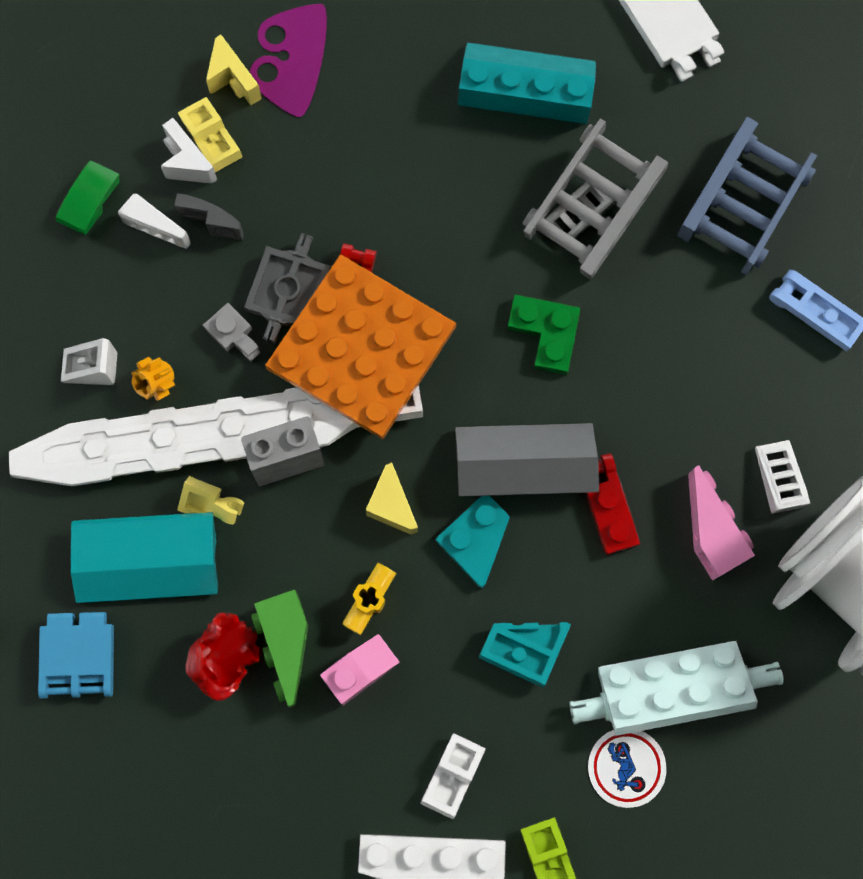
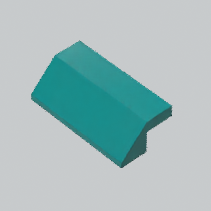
M213 512L72 521L71 577L76 603L217 594L218 580L215 564L217 541Z

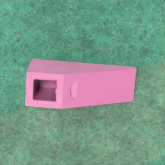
M698 465L688 474L694 552L713 581L755 556L751 550L754 548V545L748 534L744 530L740 531L733 521L735 514L730 505L725 500L721 502L715 492L717 487L712 476L707 471L703 472Z

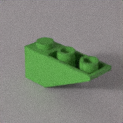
M295 589L254 603L257 613L251 614L257 634L264 633L268 644L267 647L262 648L269 668L275 666L279 680L274 682L279 701H287L289 707L296 706L308 633V623Z

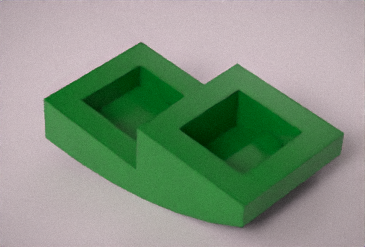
M90 160L65 197L56 215V222L86 235L102 215L103 203L120 183V174Z

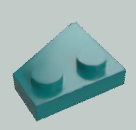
M483 495L445 529L435 541L482 589L487 582L510 516L490 495Z

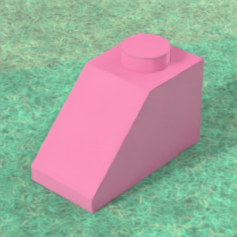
M378 634L348 653L320 676L344 706L400 662Z

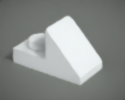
M171 118L162 126L166 134V138L163 141L174 155L161 165L165 178L202 183L215 182L217 177L213 166L175 119Z

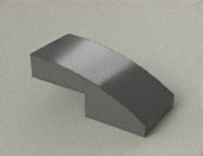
M177 193L175 208L179 218L205 221L209 235L243 240L244 233L240 222L225 210L202 199Z

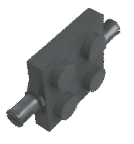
M304 233L299 234L294 251H281L266 246L244 306L246 312L261 316L269 321L262 340L266 342L270 340L271 344H276L281 326L293 325L331 269V266L316 262L307 255L313 241V237L308 234L307 236Z

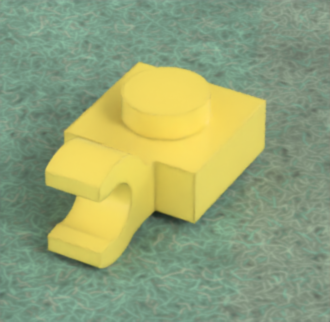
M189 476L184 483L177 510L185 514L213 512V516L227 524L234 525L237 514L240 515L242 513L244 502L235 497L220 498V488Z

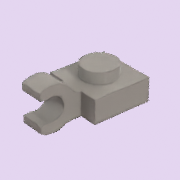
M229 303L203 324L205 330L227 352L236 346L250 362L261 353L256 343L247 336L252 331L251 325Z

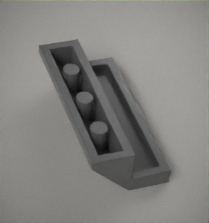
M593 423L455 427L458 496L599 492L598 454Z

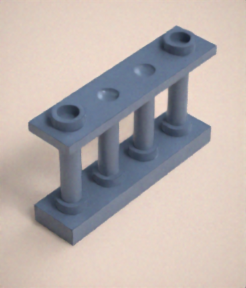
M746 117L677 234L678 237L689 242L694 232L698 235L704 233L748 258L741 270V273L745 275L748 274L752 266L759 268L769 252L764 248L765 244L800 184L806 187L813 177L816 169L811 166L817 155L811 152L802 166L757 141L758 137L753 135L758 122L749 117ZM743 152L748 155L750 152L795 177L788 192L779 189L742 168V163L737 161L740 154ZM726 178L730 181L735 179L780 204L772 219L726 195V190L721 188ZM710 205L715 208L720 206L764 231L757 245L754 247L710 222V217L705 215Z

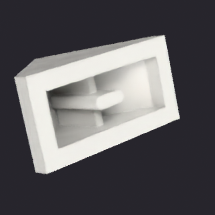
M104 338L65 348L61 382L115 385L118 352L111 342Z

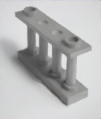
M601 118L595 126L589 124L579 140L583 143L539 209L532 208L523 221V225L526 226L524 229L526 238L531 240L538 230L579 258L578 262L582 264L580 273L592 280L668 166V162L658 155L652 163L647 160L644 163L602 136L606 129V121ZM593 147L637 174L635 178L640 181L633 191L628 188L626 190L621 189L583 164ZM574 175H577L618 202L616 206L620 210L614 219L609 216L607 218L602 217L564 192ZM555 203H558L598 230L597 234L601 238L595 247L590 244L585 246L545 219Z

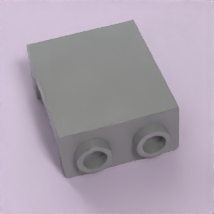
M309 416L248 434L241 438L250 470L259 487L325 466Z

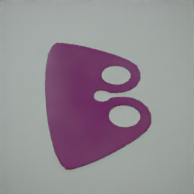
M311 4L281 12L266 19L258 30V40L264 49L277 53L285 50L289 53V58L286 61H281L276 56H262L252 64L250 74L258 83L261 94L284 111L296 117H302L308 109L320 73L327 26L326 9L323 4ZM271 26H280L284 29L286 37L279 44H271L265 38L266 30ZM264 63H271L278 70L276 79L271 82H264L258 78L257 70Z

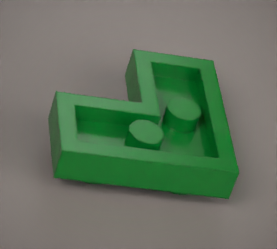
M514 294L507 330L540 336L534 369L567 375L581 308Z

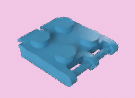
M73 613L47 614V626H40L39 698L47 699L49 695L71 694L72 698H80L81 694L104 693V697H112L114 625L107 624V613H80L79 625H75V614ZM81 683H103V686L81 687ZM49 684H71V687L49 688Z

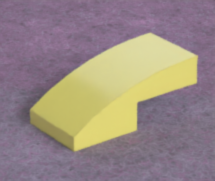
M207 97L178 112L193 141L213 166L215 172L242 158L240 149L224 127L222 119Z

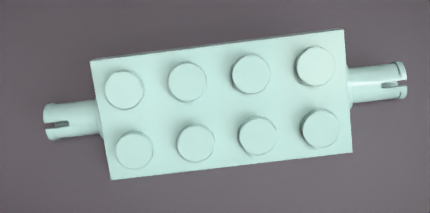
M726 642L598 667V676L602 686L600 697L575 702L570 701L571 717L573 716L572 721L574 725L580 722L605 718V721L612 723L615 736L756 709L757 698L753 689L777 684L782 685L783 674L781 669L777 670L780 668L778 662L748 668L744 665L737 642Z

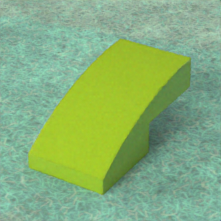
M555 817L521 829L537 879H576Z

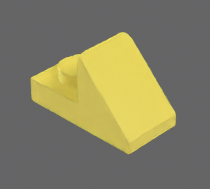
M219 35L215 38L207 74L209 92L213 94L229 83L238 98L244 96L248 103L253 105L262 99L259 85L222 35Z

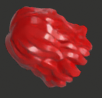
M219 613L212 620V623L208 624V629L203 632L202 636L191 645L186 662V673L206 696L217 701L229 698L239 688L241 679L247 674V669H244L245 666L259 662L262 649L256 645L258 639L256 630H252L251 626L247 627V622L239 621V617L236 614Z

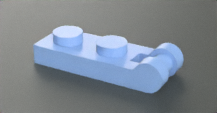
M788 270L782 279L784 283L780 288L774 289L769 296L770 300L776 306L791 312L847 352L863 331V317L800 273ZM795 290L804 294L800 301L792 296Z

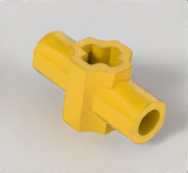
M377 563L365 585L359 584L353 593L355 602L342 625L361 635L372 615L382 611L385 605L383 596L396 573L386 566ZM370 591L376 592L375 599L378 603L375 606L370 603L369 608L363 607L364 602L360 597L362 593L365 592L368 595Z

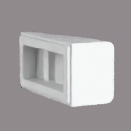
M587 182L571 195L601 216L615 204L612 198ZM591 192L601 204L595 207L585 195ZM559 205L545 218L547 221L561 229L555 222L560 217L571 229L567 234L573 238L590 226L581 218H579L581 222L576 225L565 213L567 209Z
M133 194L118 211L122 222L130 227L185 249L191 245L185 230L138 194Z
M786 440L755 447L771 514L803 508L809 505L810 500L790 441ZM783 451L784 458L768 461L767 454ZM787 466V471L772 473L771 467ZM790 478V484L777 486L775 481ZM793 490V497L781 499L780 493Z

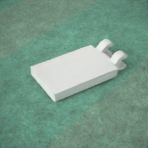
M619 0L660 66L663 68L671 64L681 82L693 77L692 70L696 69V65L689 55L699 50L709 68L721 62L719 56L724 54V50L715 41L719 36V32L698 0Z

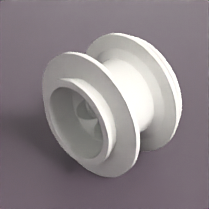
M862 476L821 514L782 558L778 567L784 572L790 569L793 574L776 595L773 605L779 610L784 609L811 589L856 631L841 653L838 665L845 672L858 668L859 673L863 676Z

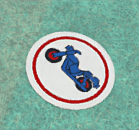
M612 730L603 735L592 748L588 761V772L594 789L604 800L618 807L633 808L648 803L659 793L666 777V761L658 743L647 733L638 731L615 736V732Z

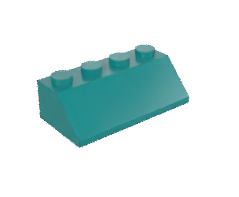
M467 43L460 78L458 105L587 124L592 106L596 61Z

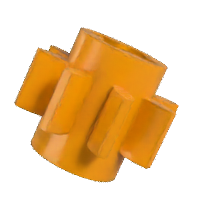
M147 357L136 363L138 369L132 371L131 374L133 375L132 386L137 394L145 397L146 400L154 396L157 401L170 394L168 389L175 386L173 382L174 372L167 362L162 361L160 357L153 361L150 357Z

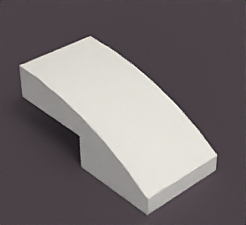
M453 733L420 804L453 819L472 781L485 748Z

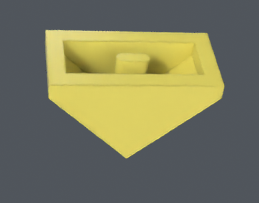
M390 463L384 467L366 508V516L412 535L418 532V526L394 466Z

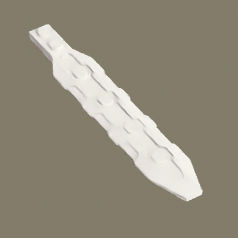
M419 386L395 422L423 417ZM296 387L286 389L282 393L245 399L242 396L220 399L213 404L182 409L170 407L151 410L148 414L112 420L101 418L69 423L9 451L10 476L66 486H79L110 481L116 476L148 471L160 473L179 470L185 465L216 460L228 462L247 459L241 441L243 436L305 416H309L319 447L328 446L348 432L361 426Z

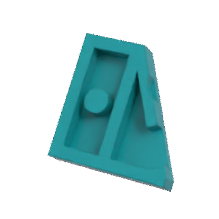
M567 622L552 625H539L538 623H524L522 625L494 623L478 658L543 688L571 624Z

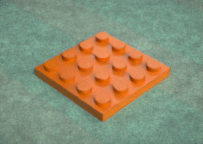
M340 254L265 366L267 370L383 440L455 330L456 322Z

